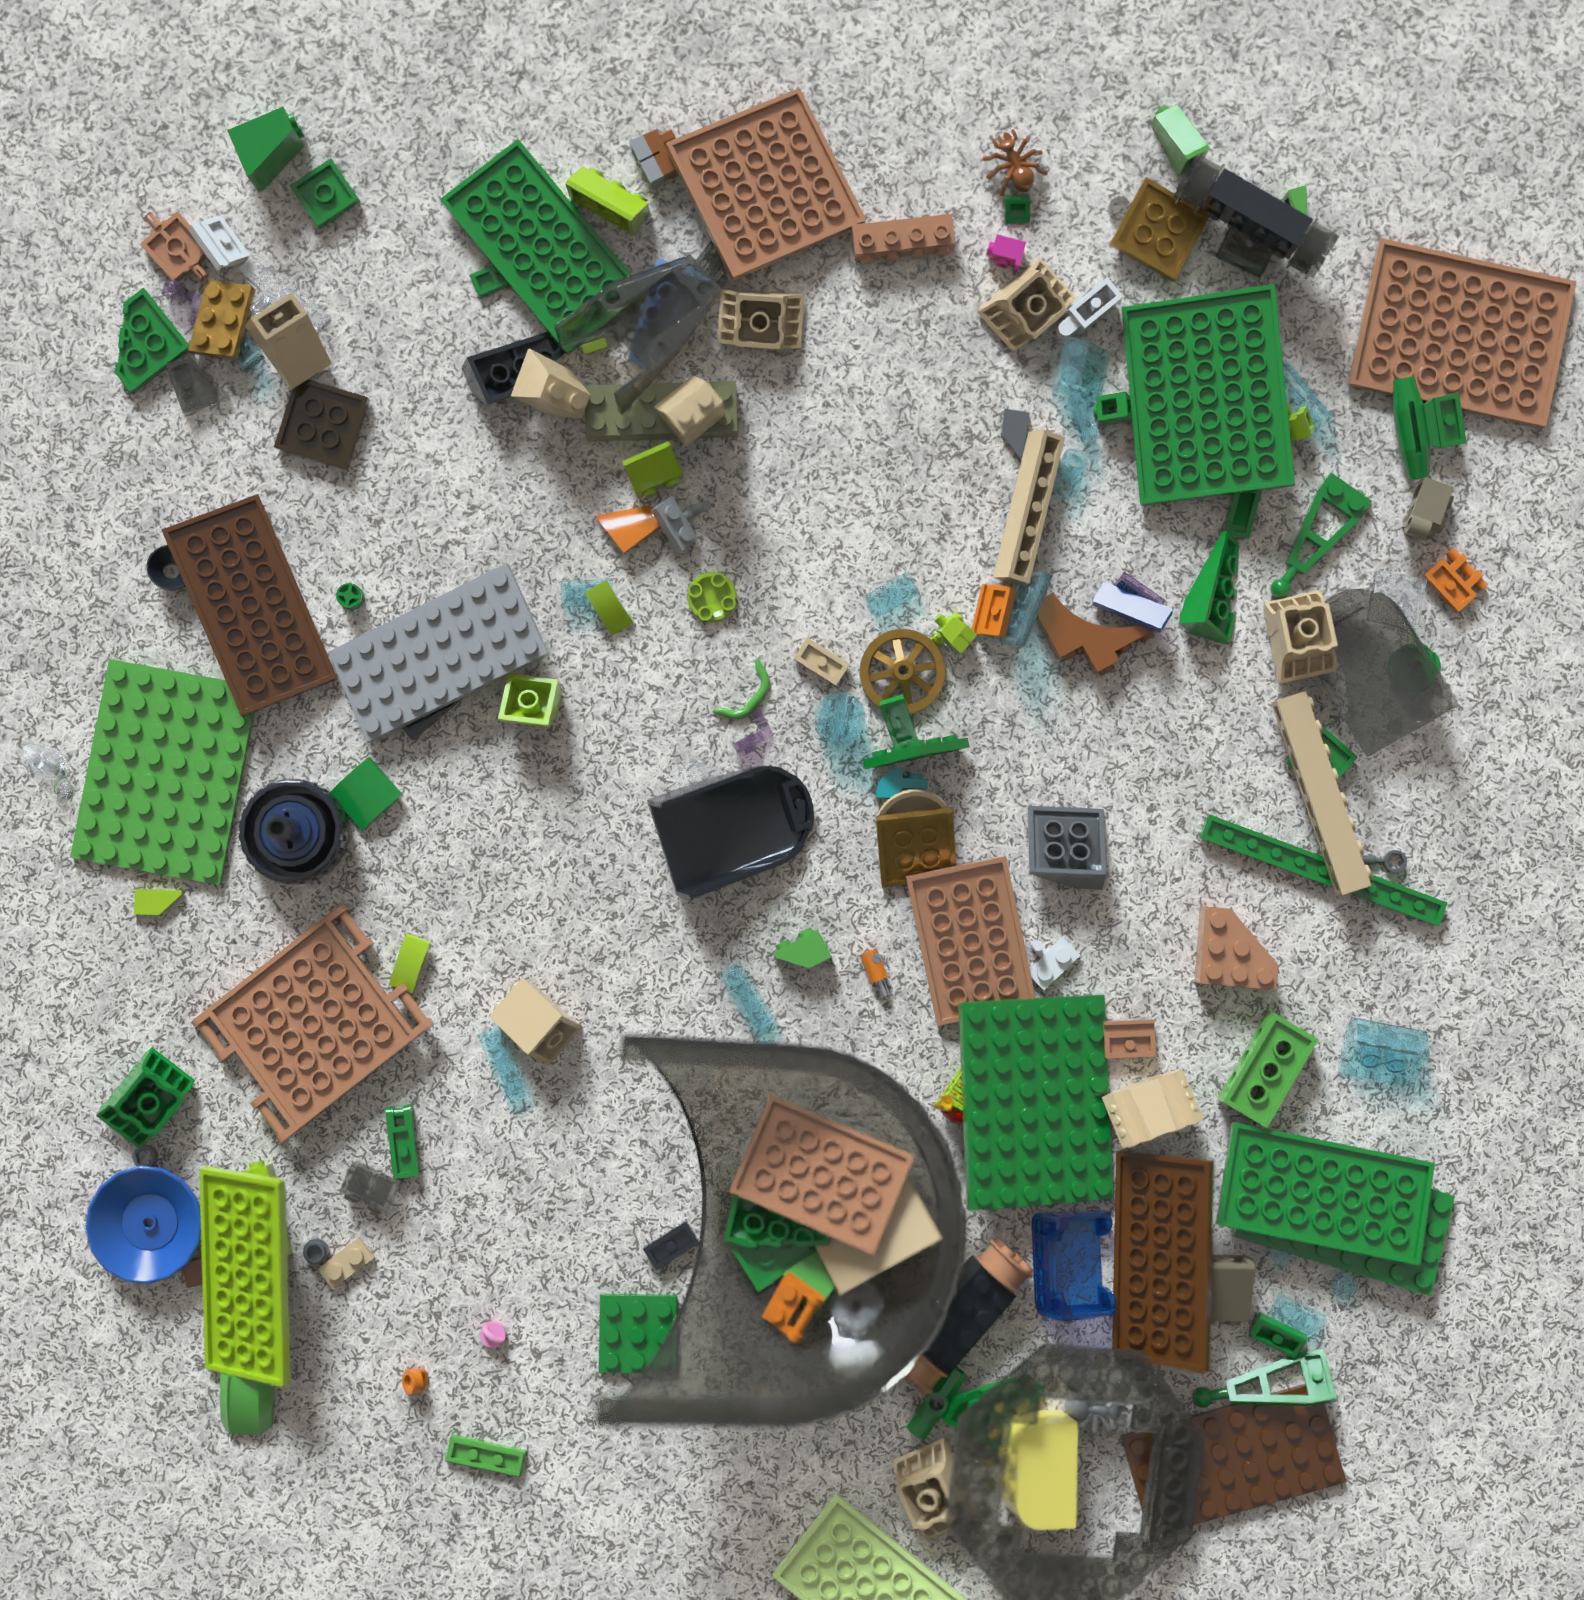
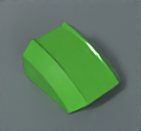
M220 1373V1415L222 1425L228 1433L261 1435L273 1426L275 1385Z

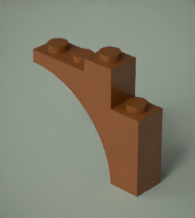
M1054 592L1029 606L1057 660L1064 657L1065 661L1079 654L1077 649L1080 648L1093 674L1100 672L1103 676L1116 669L1114 664L1119 661L1115 653L1116 651L1121 655L1132 649L1131 643L1140 639L1141 643L1155 636L1154 630L1142 625L1113 628L1085 621L1069 611L1059 601Z

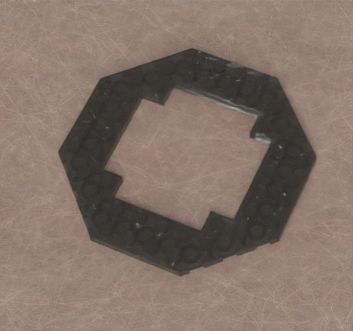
M1043 1343L959 1416L945 1523L1004 1600H1120L1126 1594L1130 1595L1144 1582L1143 1578L1153 1569L1158 1570L1168 1561L1175 1549L1181 1544L1184 1546L1191 1540L1205 1435L1191 1419L1190 1414L1172 1393L1168 1384L1155 1370L1144 1352L1129 1349ZM1041 1398L1133 1405L1130 1428L1133 1431L1153 1432L1140 1533L1116 1531L1112 1557L1021 1553L1020 1546L1023 1530L1019 1526L999 1525L1012 1423L1037 1424Z

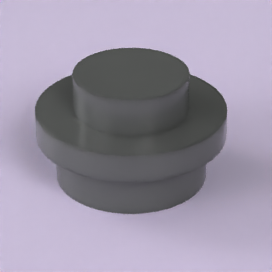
M319 1238L309 1240L303 1248L304 1258L307 1262L314 1265L323 1263L329 1255L328 1244Z

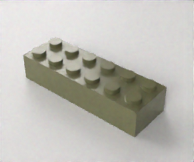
M736 381L708 382L722 399L725 416L697 439L738 437ZM683 383L584 386L590 394L585 408V436L587 441L678 439L653 407Z

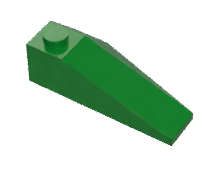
M1227 531L1221 533L1184 600L1179 616V624L1191 635L1222 644H1230L1234 630L1236 613L1230 612L1231 598H1237V589H1234L1232 575L1238 573L1239 542Z
M736 1194L733 1197L724 1241L747 1248L772 1245V1247H781V1245L825 1246L829 1245L831 1239L830 1235Z

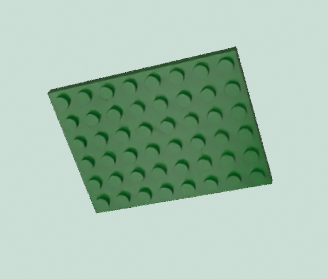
M1275 284L1121 307L1140 505L1146 506L1294 487L1295 479Z
M1105 995L958 1002L967 1210L980 1211L1114 1199L1110 1116L1102 1099L1103 1096L1109 1094L1108 1060L1105 1059L1103 1032V1021H1106Z

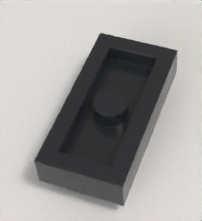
M687 1220L644 1246L643 1250L657 1271L699 1244L700 1241Z

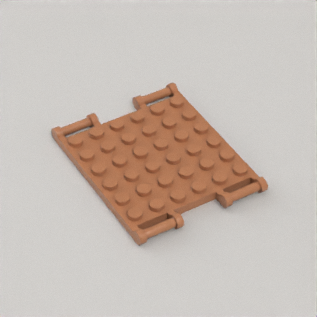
M345 904L336 907L191 1021L195 1029L199 1028L218 1054L216 1057L220 1063L227 1061L234 1053H237L263 1088L264 1092L250 1104L262 1114L277 1135L276 1139L280 1145L288 1141L300 1129L421 1034L434 1026L431 1018L427 1019L409 995V989L405 984H401L387 994L361 960L359 955L369 950L374 945V942L370 937L367 938L349 915V909ZM340 918L358 942V945L352 948L334 924V921ZM400 998L419 1025L414 1029L394 1004V1001ZM210 1018L230 1043L228 1047L225 1048L207 1023ZM271 1099L290 1125L287 1129L283 1127L266 1102Z

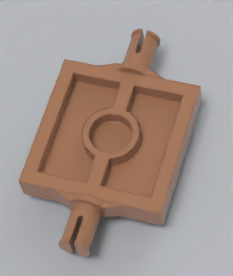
M178 211L167 220L161 222L152 212H148L147 214L153 222L146 215L143 219L153 229L150 235L140 243L144 250L175 283L190 272L200 282L205 281L199 272L206 279L209 275L200 266L206 254L190 234V224Z

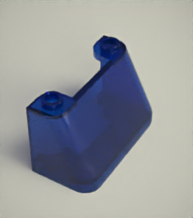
M1059 1211L1035 1213L1033 1215L1031 1231L1034 1302L1036 1310L1041 1316L1060 1322H1070L1115 1315V1295L1108 1287L1102 1286L1100 1236L1108 1235L1112 1228L1111 1211Z

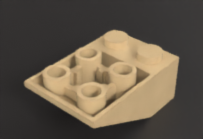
M292 292L251 317L245 325L290 390L332 364L308 314Z

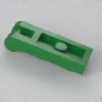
M407 1104L403 1108L396 1109L394 1106L386 1107L385 1114L393 1179L419 1176L420 1167L413 1105ZM404 1118L405 1125L397 1126L396 1119Z

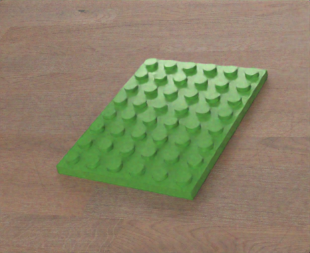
M109 659L70 858L222 885L255 715L254 712L241 717L226 680Z

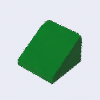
M1029 194L1003 195L1005 224L1030 223Z

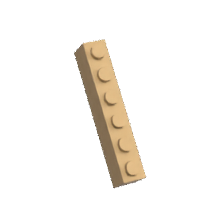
M1045 429L1028 432L993 574L995 579L1013 585L1030 583L1065 437Z

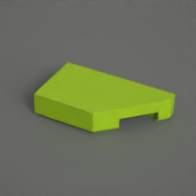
M135 889L134 914L162 915L175 901L184 895V891Z

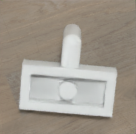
M1063 937L1048 951L1043 947L1041 941L1034 940L1031 942L1030 947L1040 958L1029 968L1031 978L1042 990H1045L1081 955Z

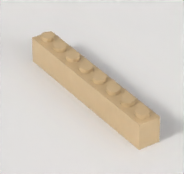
M1306 691L1272 702L1271 704L1335 895H1344L1371 886L1372 874L1369 867L1364 865L1362 855H1364L1363 847L1360 841H1356L1353 832L1356 830L1354 821L1351 816L1348 817L1346 812L1347 800L1344 793L1339 791L1337 785L1339 776L1336 769L1331 767L1329 758H1331L1330 749L1327 744L1323 743L1321 737L1323 729L1320 721L1315 720L1312 711L1315 709L1312 697L1310 695L1307 696Z

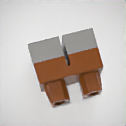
M657 129L629 141L631 151L651 190L658 188L661 183L670 178L678 177L677 170L665 148L666 142L676 139L672 129L658 133Z

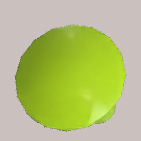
M703 573L695 578L688 587L687 601L689 608L695 616L703 621H721L729 616L736 606L737 594L735 586L722 573Z

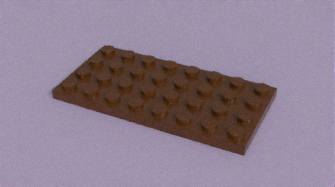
M259 494L161 529L241 717L337 680L336 673Z
M1125 1150L1116 1151L1112 1357L1204 1373L1210 1371L1214 1160Z
M1302 1384L1273 1392L1271 1395H1308L1306 1385ZM1230 1404L1121 1435L1149 1537L1347 1482L1325 1404L1314 1406Z

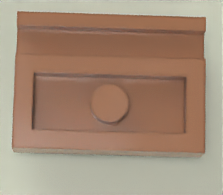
M1155 1020L1103 1021L1105 1059L1156 1057Z

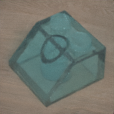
M1065 336L1061 344L1051 391L1096 401V397L1102 394L1111 353L1091 341Z

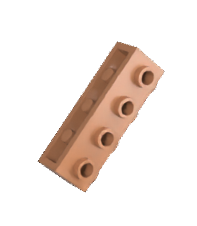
M952 214L852 225L851 229L854 261H860L861 264H871L875 262V259L885 258L886 261H896L900 259V256L908 255L912 259L924 257L926 253L944 256L953 251L955 247Z

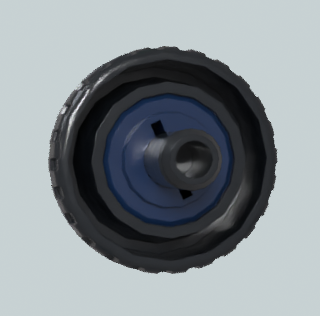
M283 779L276 783L272 782L263 789L258 790L247 802L245 809H243L242 817L239 821L238 834L241 850L245 854L248 863L254 867V870L272 881L290 885L308 884L318 881L323 876L330 874L340 864L343 855L346 854L347 845L350 840V823L347 820V813L342 808L339 800L329 790L314 782L302 779Z

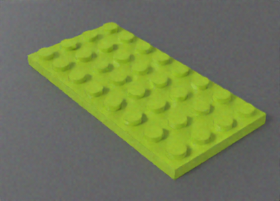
M208 1166L200 1168L205 1369L285 1387L290 1384L286 1180Z

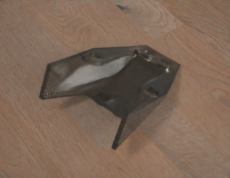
M691 255L675 259L614 281L554 325L559 345L562 349L608 333L617 335L645 367L643 372L614 393L618 412L623 415L679 354L722 293V288Z

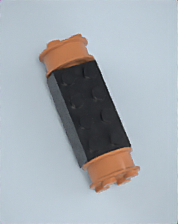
M998 1236L995 1239H989L991 1244L981 1256L976 1254L975 1257L971 1256L905 1332L906 1336L904 1337L905 1343L896 1354L890 1353L889 1355L891 1358L889 1361L897 1368V1374L905 1381L911 1379L915 1383L914 1387L924 1396L928 1393L933 1394L932 1387L942 1376L946 1378L948 1374L950 1375L1017 1297L1016 1295L1019 1294L1017 1289L1028 1277H1034L1032 1275L1034 1269L1017 1252L1009 1249L1008 1245Z

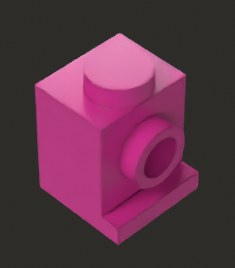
M997 234L995 242H989L986 256L990 257V261H994L996 266L1001 268L1012 266L1014 267L1012 272L1017 273L1026 242Z

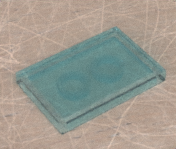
M1032 572L1029 584H1018L1005 638L997 637V643L1008 646L1026 645L1053 577L1052 574Z

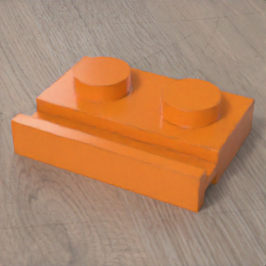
M982 584L972 624V630L977 635L1005 638L1017 589L1010 586Z

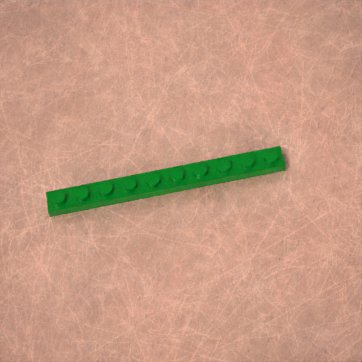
M1207 815L1199 839L1333 888L1323 856L1213 815ZM1372 875L1370 880L1371 886L1348 893L1434 926H1440L1448 903Z

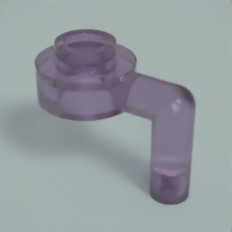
M170 280L169 283H164L161 293L163 296L177 301L194 303L190 323L195 325L202 295L190 292L185 288L184 283L177 280Z
M761 709L752 712L761 731L734 743L733 747L737 754L742 752L746 756L757 750L756 744L772 736V730Z

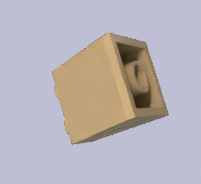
M528 349L511 397L552 417L582 419L590 394L572 370Z
M691 376L653 407L685 447L725 416L722 399L707 381L696 376Z
M521 978L520 981L511 987L508 995L495 1005L494 1011L489 1015L527 1055L548 1065L551 1064L582 1028L575 1019L545 993L524 978Z

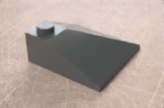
M1028 806L1029 874L1076 889L1102 890L1107 876L1104 809Z

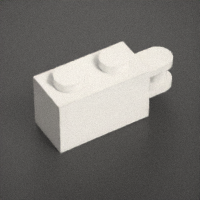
M1108 277L1068 309L1064 315L1065 320L1056 329V336L1059 339L1066 340L1075 332L1081 335L1120 302L1123 295Z

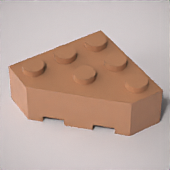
M1200 906L1194 982L1276 990L1277 962L1233 910Z

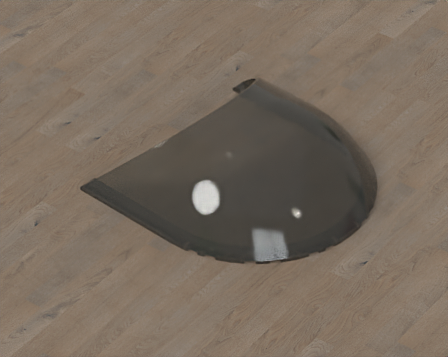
M622 1033L620 1061L651 1063L670 1087L688 1122L700 1168L702 1221L694 1270L686 1296L669 1333L649 1365L622 1396L596 1397L594 1425L651 1427L804 1426L812 1424V1422L837 1418L840 1414L851 1410L854 1411L888 1391L894 1382L899 1378H903L915 1366V1361L924 1350H928L948 1316L946 1313L951 1300L955 1298L957 1293V1281L964 1265L966 1210L962 1202L961 1191L963 1189L961 1181H958L954 1166L956 1164L950 1148L940 1129L936 1127L928 1116L927 1110L891 1075L851 1054L830 1048L800 1044ZM770 1095H774L914 1155L915 1158L908 1176L942 1237L937 1242L841 1295L838 1289H836L820 1313L817 1315L814 1312L803 1332L804 1337L800 1343L791 1341L787 1334L762 1317L780 1285L783 1275L757 1292L729 1248L734 1243L724 1241L734 1193L729 1192ZM804 1300L790 1322L794 1326L807 1305Z

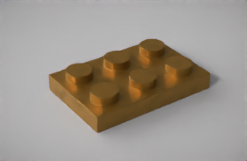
M206 280L188 351L195 355L238 360L246 330L245 325L248 322L256 289L251 285Z

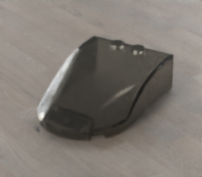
M1364 589L1345 590L1325 600V604L1329 603L1338 644L1335 648L1337 663L1335 672L1318 676L1361 750L1367 757L1459 706L1449 686L1395 601L1380 592Z

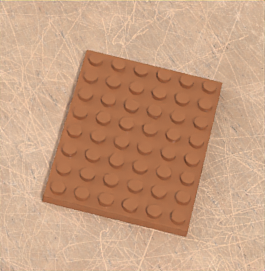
M1380 238L1376 247L1347 386L1393 396V380L1414 376L1423 403L1434 397L1459 393L1461 408L1464 412L1543 429L1547 426L1577 281Z

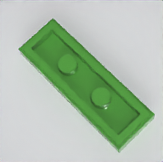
M452 1434L445 1462L520 1478L527 1450Z

